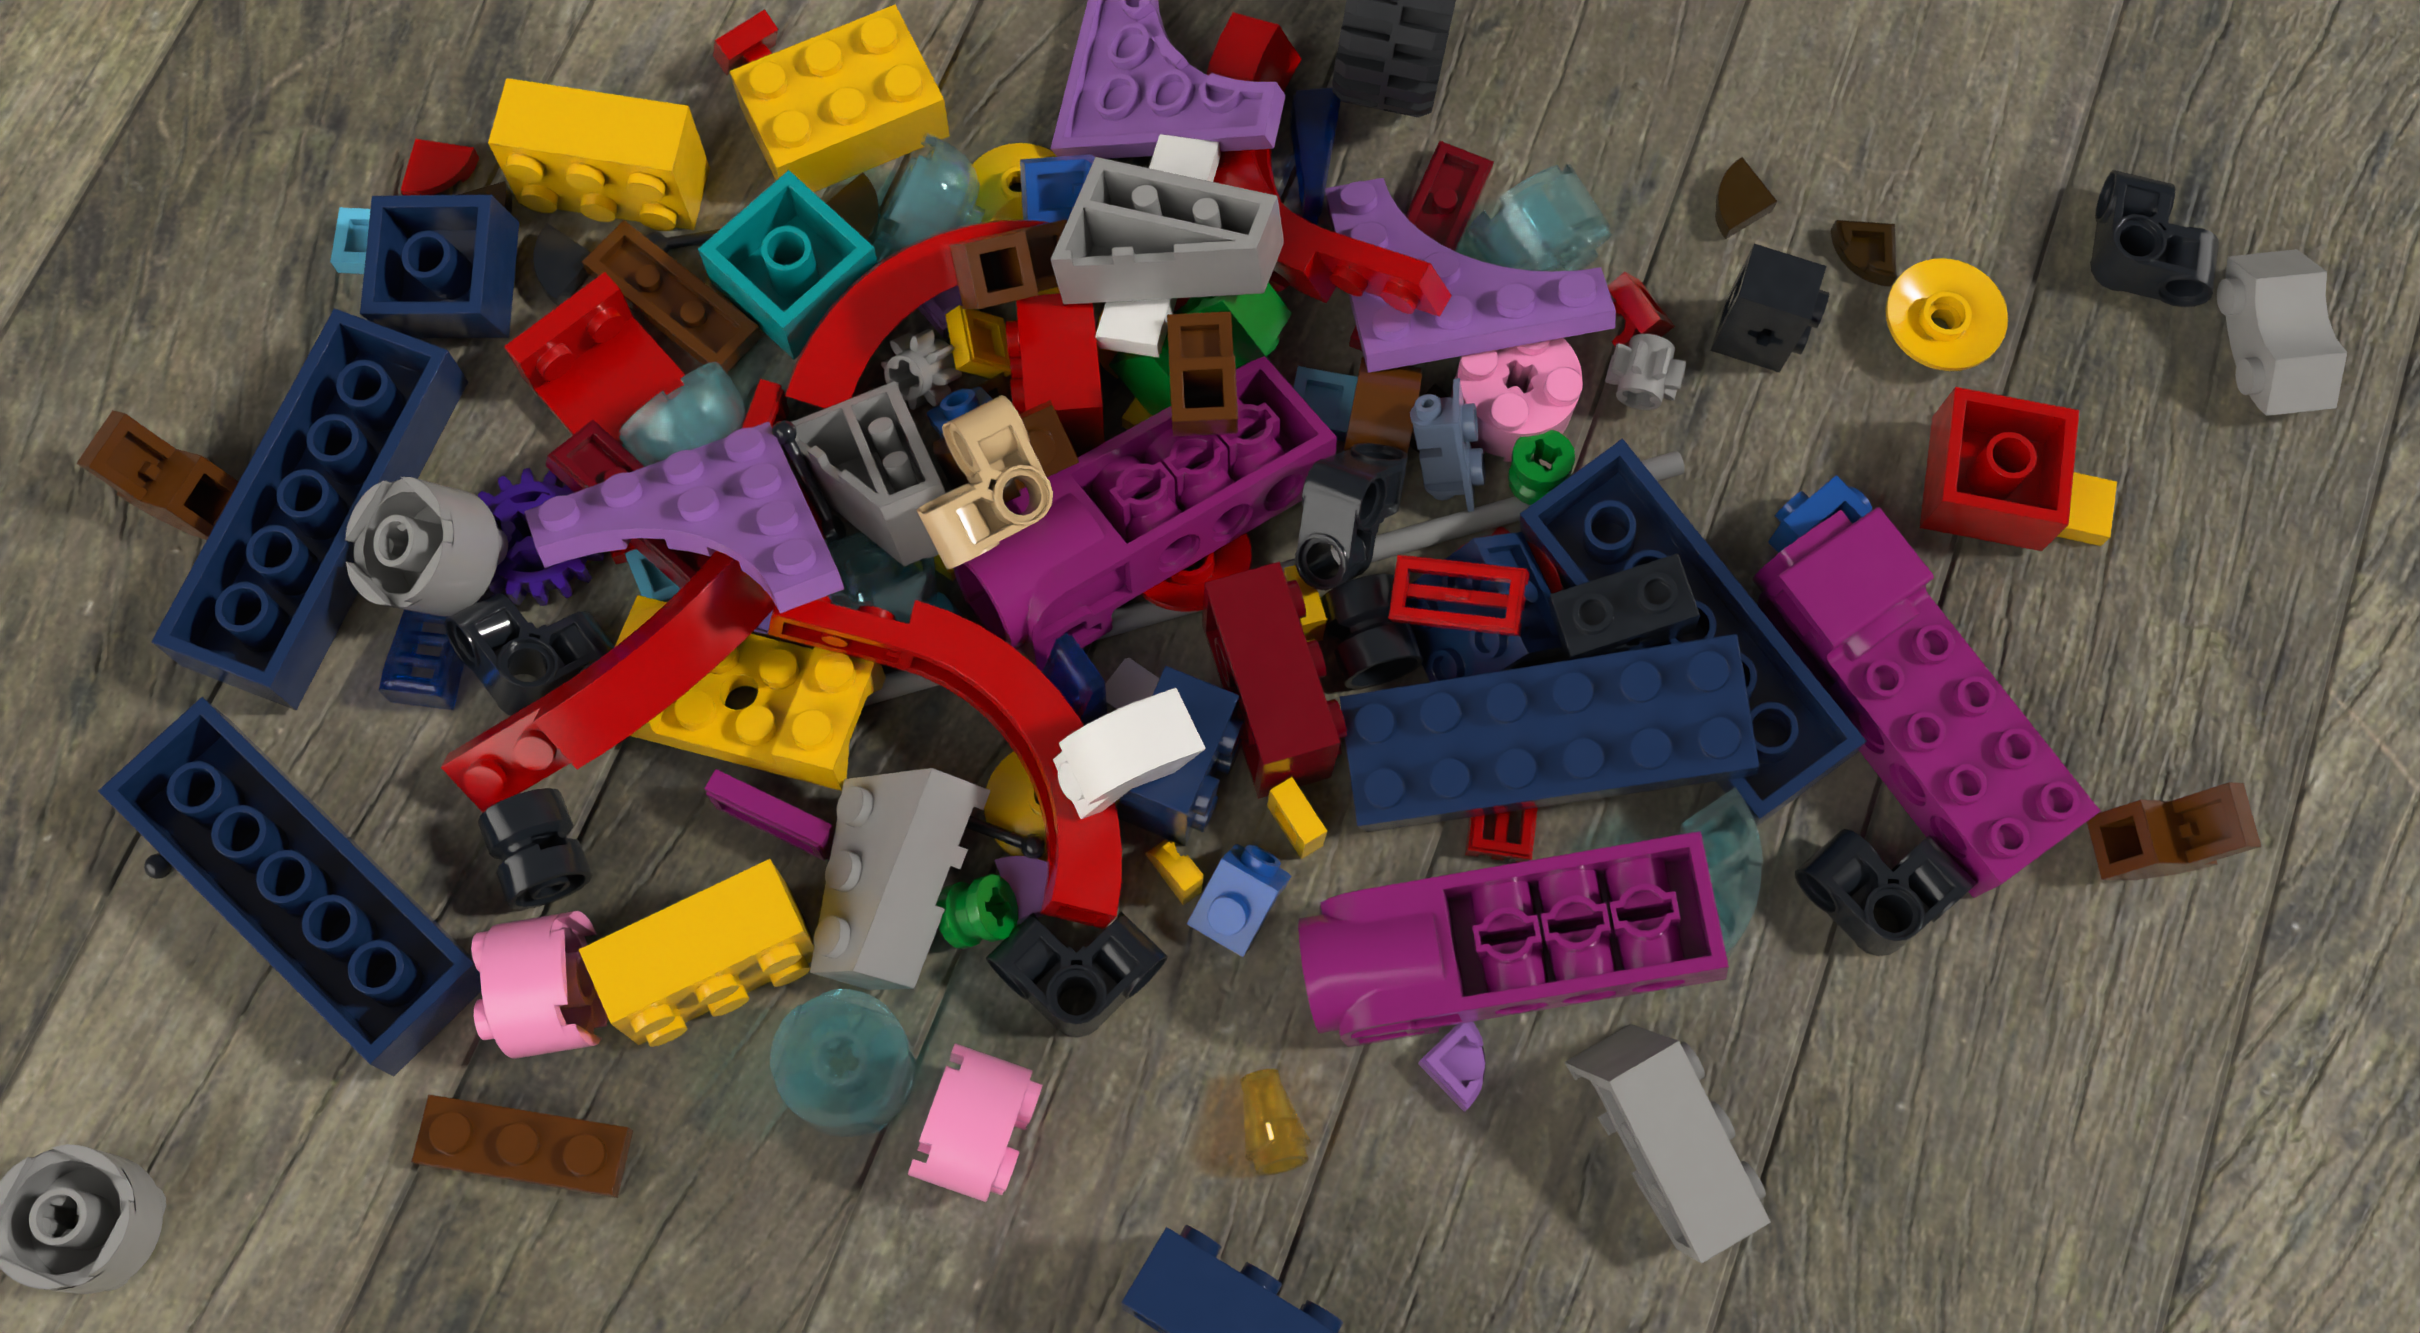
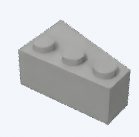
M1095 157L1051 257L1052 267L1063 304L1264 293L1284 244L1278 196Z
M896 381L792 422L797 430L795 441L831 508L903 566L923 558L939 555L916 509L945 494V490Z
M934 768L844 779L842 794L837 804V822L831 856L825 871L826 884L819 924L814 934V952L810 973L868 990L915 988L945 910L937 906L936 902L950 866L961 869L968 849L958 845L972 809L977 807L983 810L991 790Z
M1630 1024L1564 1062L1574 1080L1584 1077L1593 1084L1607 1112L1597 1118L1608 1136L1616 1131L1618 1132L1637 1169L1631 1174L1677 1250L1702 1264L1771 1223L1760 1201L1766 1196L1763 1184L1747 1162H1740L1730 1142L1735 1137L1734 1127L1720 1105L1714 1101L1710 1103L1699 1081L1705 1077L1704 1068L1696 1053L1686 1042L1680 1043L1676 1039Z

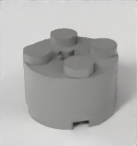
M401 477L402 479L392 483L382 481L372 486L356 504L346 530L345 541L354 542V563L346 562L348 576L355 589L372 603L436 616H452L474 605L487 590L497 565L505 559L508 551L507 536L502 530L497 528L494 516L488 506L479 497L470 492L413 477Z
M70 1144L52 1147V1150L43 1152L34 1158L27 1157L14 1165L0 1181V1269L10 1278L32 1288L75 1294H92L116 1290L122 1287L149 1259L161 1233L163 1214L166 1209V1197L141 1166L118 1155ZM76 1213L79 1215L77 1224L73 1223Z

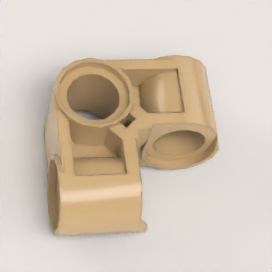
M1003 395L942 426L947 446L957 465L966 475L969 483L937 497L916 510L947 570L980 556L1000 544L999 541L1038 522L1047 514L1052 505L1053 491L1050 481L1034 453L1021 417L1010 400ZM1011 478L1022 482L1029 493V504L1020 515L1009 511L1003 500V489Z

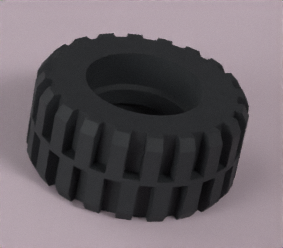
M1346 0L1334 67L1332 92L1342 102L1418 118L1432 113L1456 0Z

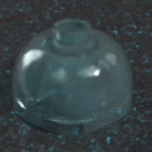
M929 132L925 133L919 143L929 148V152L926 157L920 154L917 159L913 156L911 157L883 216L888 221H895L890 234L877 231L875 237L876 243L894 252L934 233L966 224L980 223L985 213L984 208L976 205L980 183L975 167L963 152L949 142Z
M717 361L705 364L680 378L684 386L668 395L664 391L660 392L633 414L619 431L621 436L619 438L644 467L665 460L676 452L701 447L728 437L732 432L742 429L747 416L744 400L733 381Z
M856 533L835 540L827 545L844 586L843 590L827 595L831 599V604L857 610L860 606L879 607L894 614L896 621L908 623L915 600L935 606L937 601V575L934 557L923 558L903 566L875 542H871V539L864 533Z

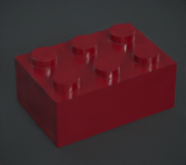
M1280 561L1204 583L1202 627L1222 689L1239 695L1237 718L1245 721L1240 736L1243 739L1241 747L1258 799L1269 796L1272 788L1293 777L1299 787L1331 778L1337 755L1342 754L1340 738L1347 736L1345 720L1336 699L1326 701L1319 678L1326 676V666L1321 648L1316 639L1306 641L1299 620L1306 617V607L1301 589L1296 580L1286 581Z

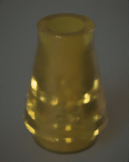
M1263 1069L1242 1077L1240 1084L1243 1092L1246 1160L1254 1162L1258 1175L1280 1174L1294 1170L1307 1163L1309 1158L1306 1147L1310 1145L1311 1140L1282 1085L1279 1071L1277 1069Z

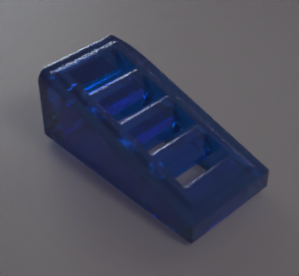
M1332 88L1296 90L1292 99L1290 130L1301 215L1316 225L1318 217L1322 213L1341 102L1332 92Z
M409 610L403 611L384 664L378 691L391 703L454 710L464 663L453 650L447 634L422 631L423 622L445 625L446 618L450 616H436ZM418 645L443 647L440 656L416 654ZM413 667L435 669L432 679L411 676Z
M1065 633L1055 640L1042 673L1062 693L1085 726L1107 714L1105 680L1072 634L1069 636L1068 633Z

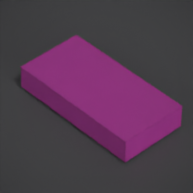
M715 769L704 789L716 809L823 861L825 859L830 860L835 834L831 824Z

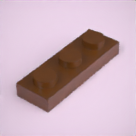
M625 220L582 261L587 273L594 279L606 272L621 289L628 306L720 379L762 337L760 328L755 322Z
M428 1095L411 1162L421 1166L618 1198L633 1130L623 1126Z

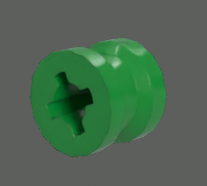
M1550 430L1536 436L1520 437L1516 441L1511 456L1512 463L1508 472V483L1514 496L1523 503L1532 505L1571 476L1575 463V451L1568 438L1558 431ZM1539 459L1552 464L1551 469L1541 465Z
M995 874L976 878L971 884L959 882L945 886L941 890L936 902L937 906L945 909L938 926L944 939L955 948L973 947L980 944L983 939L990 942L1006 939L1017 927L1019 918L1015 893L1004 878Z

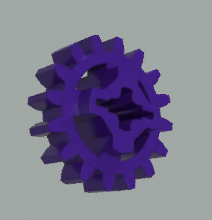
M530 468L523 469L520 484L512 485L510 480L504 475L499 477L498 483L501 492L494 497L483 491L477 495L488 506L494 516L497 528H501L508 540L507 555L497 565L488 589L493 594L500 593L506 589L507 596L517 605L523 602L527 592L532 593L540 606L547 605L549 591L556 588L566 599L571 597L572 591L568 582L576 577L581 581L589 583L592 576L586 569L585 564L587 560L603 561L604 553H595L570 559L545 568L536 550L533 538L530 537L532 534L524 511L540 506L553 497L567 496L574 492L568 486H563V482L550 470L545 475L543 482H539Z

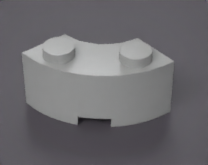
M2298 249L2228 256L2225 279L2220 281L2217 288V304L2221 313L2226 315L2230 346L2236 364L2235 376L2237 387L2243 395H2250L2256 406L2266 416L2337 408L2347 351L2336 339L2328 318L2325 296L2327 271Z

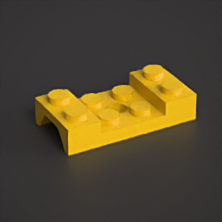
M637 595L615 647L650 619L667 602ZM750 634L689 691L630 736L842 791L844 779H847L850 739L867 696L882 689L886 676L882 665L879 663L817 647L810 649ZM751 686L758 690L755 701L744 709L735 710L725 706L727 696L738 687Z

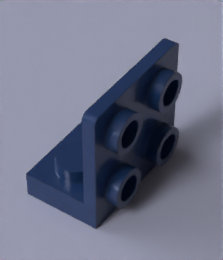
M1522 532L1473 538L1444 559L1524 568L1530 572L1528 585H1525L1524 597L1526 601L1524 611L1521 614L1520 622L1522 623L1520 637L1410 624L1413 627L1424 659L1422 666L1430 682L1505 671L1518 663L1558 656L1563 653L1550 614V594L1552 593ZM1423 574L1412 582V584L1509 594L1510 583ZM1406 598L1405 607L1504 619L1507 610Z

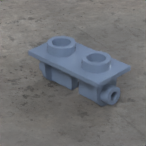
M1460 378L1453 379V397L1438 398L1432 394L1423 395L1415 401L1410 417L1417 449L1420 450L1419 459L1425 490L1437 500H1448L1454 495L1465 494L1468 512L1474 511L1475 486L1485 485V460L1483 449H1472L1471 442L1478 441V420L1475 403L1464 404Z

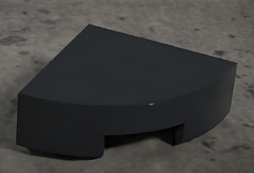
M547 223L540 232L535 244L534 268L545 293L554 304L559 306L570 298L588 278L589 274L582 261L591 252Z

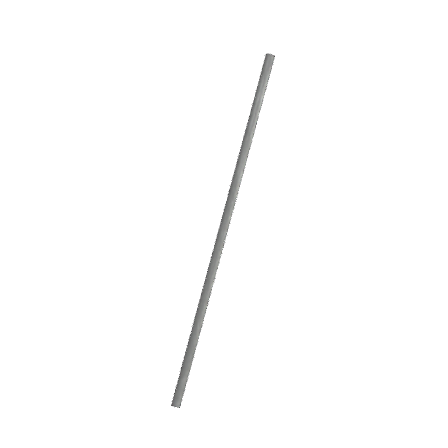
M1678 451L1641 461L1657 481L1682 475L1685 471L1682 456ZM1514 496L1475 507L1472 512L1465 510L1376 535L1371 563L1520 521V513L1531 505L1523 503ZM1331 548V552L1334 559L1340 565V558L1337 551L1334 548ZM1295 559L1280 562L1283 572L1285 567L1295 565ZM1148 600L1115 609L1112 613V630L1097 640L1199 611H1172L1156 606ZM1019 648L1017 651L1020 652L1024 657H1026L1022 650ZM904 670L885 674L886 679L882 689L868 695L864 706L935 687L939 684Z

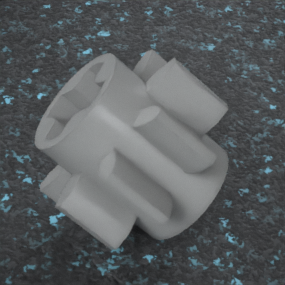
M927 329L915 336L907 333L890 342L892 350L896 355L881 362V366L885 369V380L887 384L896 381L903 399L908 400L910 409L914 410L928 402L936 406L947 395L952 393L947 384L962 376V372L955 369L952 353L954 347L952 344L949 345L943 340L935 339L932 329Z
M1638 334L1630 339L1629 346L1616 344L1605 382L1618 385L1616 397L1624 405L1639 410H1654L1661 406L1663 398L1671 401L1675 400L1676 392L1681 387L1686 361L1673 359L1675 347L1667 339L1652 334Z

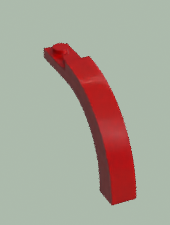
M1233 12L1219 37L1206 75L1209 76L1211 73L1235 80L1277 82L1282 91L1285 92L1290 79L1302 59L1279 24ZM1271 149L1221 152L1213 182L1278 196L1284 244L1273 270L1283 276L1290 283V286L1324 303L1328 302L1335 288L1338 287L1344 292L1357 297H1361L1364 292L1379 296L1388 305L1403 313L1413 314L1415 309L1438 317L1441 316L1452 295L1431 263L1324 229L1293 213L1281 203L1272 171Z
M994 220L966 224L927 236L901 248L878 262L846 289L830 306L814 328L795 363L785 390V396L825 409L851 399L863 370L884 338L920 305L941 292L958 285L949 247L950 244L1048 222L1036 220ZM1190 297L1177 298L1174 311L1185 305Z
M796 479L825 540L826 537L821 526L822 519L809 494ZM716 550L688 583L630 636L566 683L448 753L440 768L482 813L496 803L523 792L570 763L578 770L629 737L689 691L772 612L775 603L759 583L742 571L739 561Z
M828 596L780 613L774 604L768 635L832 652L843 653L922 676L953 692L985 716L1003 735L1018 756L1030 778L1039 801L1047 842V879L1040 914L1105 929L1117 917L1122 883V844L1115 802L1100 813L1080 819L1073 802L1063 793L1058 780V770L1053 759L1062 752L1059 743L1078 729L1084 727V725L1062 693L1031 661L1010 644L982 626L953 612L918 600L914 602L907 623L896 621L894 614L879 607L860 606L857 610L831 604V599Z

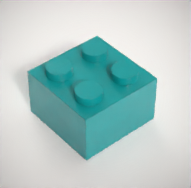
M789 170L698 248L711 284L748 318L755 322L793 360L800 355L812 331L830 306L854 281L878 263L875 248Z

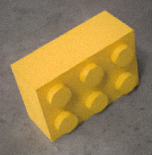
M896 4L729 71L740 108L775 180H778L789 170L813 192L950 136L944 98Z
M506 78L488 144L519 204H523L527 208L541 213H553L556 209L582 213L584 216L599 222H612L615 218L636 221L658 231H671L674 228L695 230L710 166L689 106Z
M768 859L578 950L610 1023L636 1044L641 1045L648 1041L649 1046L654 1047L678 1038L687 1031L686 1022L709 1011L713 1017L738 1009L749 1001L747 993L771 981L774 987H779L803 977L811 969L808 963L812 962L814 943L789 886L771 859Z

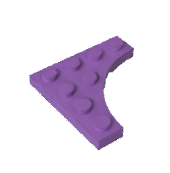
M1088 0L1050 149L1057 157L1092 154L1103 159L1153 156L1160 134L1219 142L1220 152L1274 149L1286 95L1277 82L1235 80L1214 73L1208 76L1190 65L1184 56L1172 46L1165 32L1158 0Z
M1384 178L1357 181L1346 185L1325 188L1326 206L1333 232L1431 263L1452 295L1441 316L1438 317L1415 309L1413 314L1403 313L1388 305L1381 297L1364 292L1361 297L1348 294L1368 373L1615 329L1616 309L1601 267L1577 271L1550 272L1508 268L1482 262L1459 254L1439 244L1420 231L1397 207L1389 194Z
M770 422L752 428L738 429L728 437L692 450L676 452L660 462L630 473L613 475L603 483L567 496L553 497L540 506L524 511L536 550L545 568L595 553L626 549L631 539H665L669 549L690 551L711 556L717 550L739 561L742 571L763 587L774 601L780 613L844 589L835 562L777 437L771 433L772 427Z

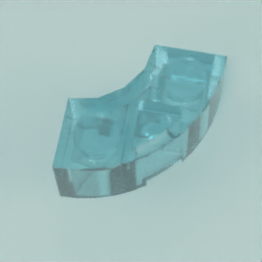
M1736 787L1683 822L1678 833L1680 835L1701 831L1727 960L1736 949L1755 911L1761 884V866L1763 864L1762 847L1754 818Z

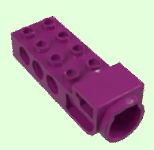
M1265 356L1251 361L1236 369L1237 434L1173 436L1172 409L1170 406L1078 457L1079 463L1047 477L1052 487L1053 498L1049 511L1042 519L999 541L1000 544L991 550L953 568L964 599L983 628L1001 638L1016 650L1020 648L1028 660L1040 671H1043L1109 633L1113 628L1112 613L1119 606L1302 501L1303 488L1310 469L1318 460L1336 455L1337 436ZM1026 487L1020 489V497L1004 503L1009 511L1020 515L1026 510L1029 504V493Z
M1876 507L1853 524L1845 513L1840 510L1784 548L1754 575L1752 580L1762 592L1757 602L1758 607L1865 738L1866 742L1859 750L1922 833L1926 838L1931 835L1978 882L1968 891L1975 898L2006 882L2098 814L2100 809L1930 597L1926 590V585L1934 579L1933 573L1882 509Z
M1701 831L1343 893L1321 902L1319 906L1321 915L1299 918L1298 922L1299 946L1305 986L1318 1033L1339 1030L1340 1039L1347 1047L1439 1032V1027L1726 980L1729 968Z

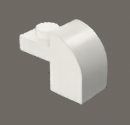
M1177 688L1126 705L1078 729L1059 743L1062 752L1053 759V762L1058 770V780L1063 793L1073 802L1080 819H1084L1104 811L1132 788L1175 773L1206 748Z

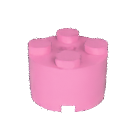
M1564 338L1461 356L1455 379L1460 378L1464 404L1475 403L1478 441L1471 442L1472 449L1482 448L1484 454L1487 452L1505 457L1503 461L1512 462V451L1520 437L1536 436L1550 430L1563 434L1583 388L1582 371L1578 357ZM1453 386L1451 390V397H1453Z
M573 911L496 924L489 931L476 933L473 936L472 957L476 969L480 972L483 998L478 999L475 1003L474 1023L477 1033L482 1040L495 1039L502 1052L513 1059L599 1044L602 1038L593 1034L594 1028L607 1026L608 1017L578 950L587 946L585 936L597 935L592 923L585 914L580 911Z
M955 1043L949 1061L960 1064L961 1068L960 1070L949 1066L945 1068L917 1150L929 1154L926 1163L913 1159L908 1175L986 1202L990 1192L1003 1195V1192L1007 1189L1019 1155L1018 1150L1009 1148L1007 1145L1014 1127L1025 1130L1027 1124L1030 1123L1042 1084L1030 1080L1032 1074L1030 1069Z

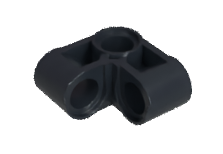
M2112 170L2109 173L2097 201L2095 213L2097 225L2092 259L2090 261L2091 272L2103 287L2113 291H2124L2161 300L2166 304L2177 307H2195L2211 299L2214 289L2219 241L2217 236L2208 230L2169 223L2175 199L2174 184Z
M1359 443L1354 444L1349 450L1326 459H1320L1312 466L1303 488V513L1298 547L1295 553V566L1299 576L1307 585L1316 590L1326 591L1362 575L1369 568L1373 558L1379 524L1384 522V518L1399 511L1408 457L1406 452L1388 445ZM1331 546H1333V548L1337 551L1339 555L1340 565L1336 562L1332 555Z
M496 593L446 618L444 622L448 640L459 659L475 673L496 701L498 707L510 716L566 683L615 647V644L599 623L587 611L577 612L549 626L543 625L536 628L532 622H527L514 603L502 593ZM518 674H529L531 676L536 677L538 680L533 682H523L521 680L516 679L514 676Z
M1848 829L1838 832L1795 871L1796 881L1804 894L1818 908L1826 912L1852 938L1859 948L1868 954L1876 956L1890 955L1899 950L1931 920L1934 923L1978 883L1931 835L1924 839L1891 870L1863 837ZM1874 908H1884L1893 913L1898 920L1899 931L1891 933L1879 927L1874 919Z
M1122 911L1119 913L1118 918L1087 948L1083 946L1077 953L1070 946L1066 948L1039 922L1036 915L1032 912L1008 938L1004 939L986 957V960L998 976L1023 999L1028 1000L1057 1030L1067 1036L1082 1037L1096 1031L1127 999L1138 993L1162 968L1168 956ZM1076 987L1088 990L1096 999L1090 1011L1078 1016L1066 1013L1058 1004L1064 992Z

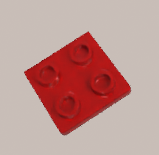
M606 272L595 278L504 346L522 378L572 435L591 420H594L616 441L623 445L693 391L690 379L633 317L621 289Z

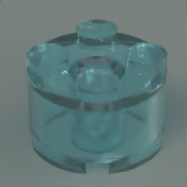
M1566 164L1563 171L1560 170L1558 165L1549 167L1519 183L1499 198L1503 206L1494 218L1490 219L1484 210L1468 228L1469 236L1487 263L1531 271L1554 272L1563 268L1565 271L1583 270L1599 257L1595 249L1612 236L1609 231L1610 224L1571 164Z
M831 990L821 993L822 995L807 1001L803 1005H798L783 1019L771 1045L770 1067L781 1098L801 1120L822 1133L838 1137H854L880 1131L904 1107L915 1081V1054L911 1040L901 1023L880 1000L856 990ZM852 1050V1055L859 1064L855 1071L846 1070L842 1078H838V1074L830 1066L833 1057L844 1059L848 1051Z

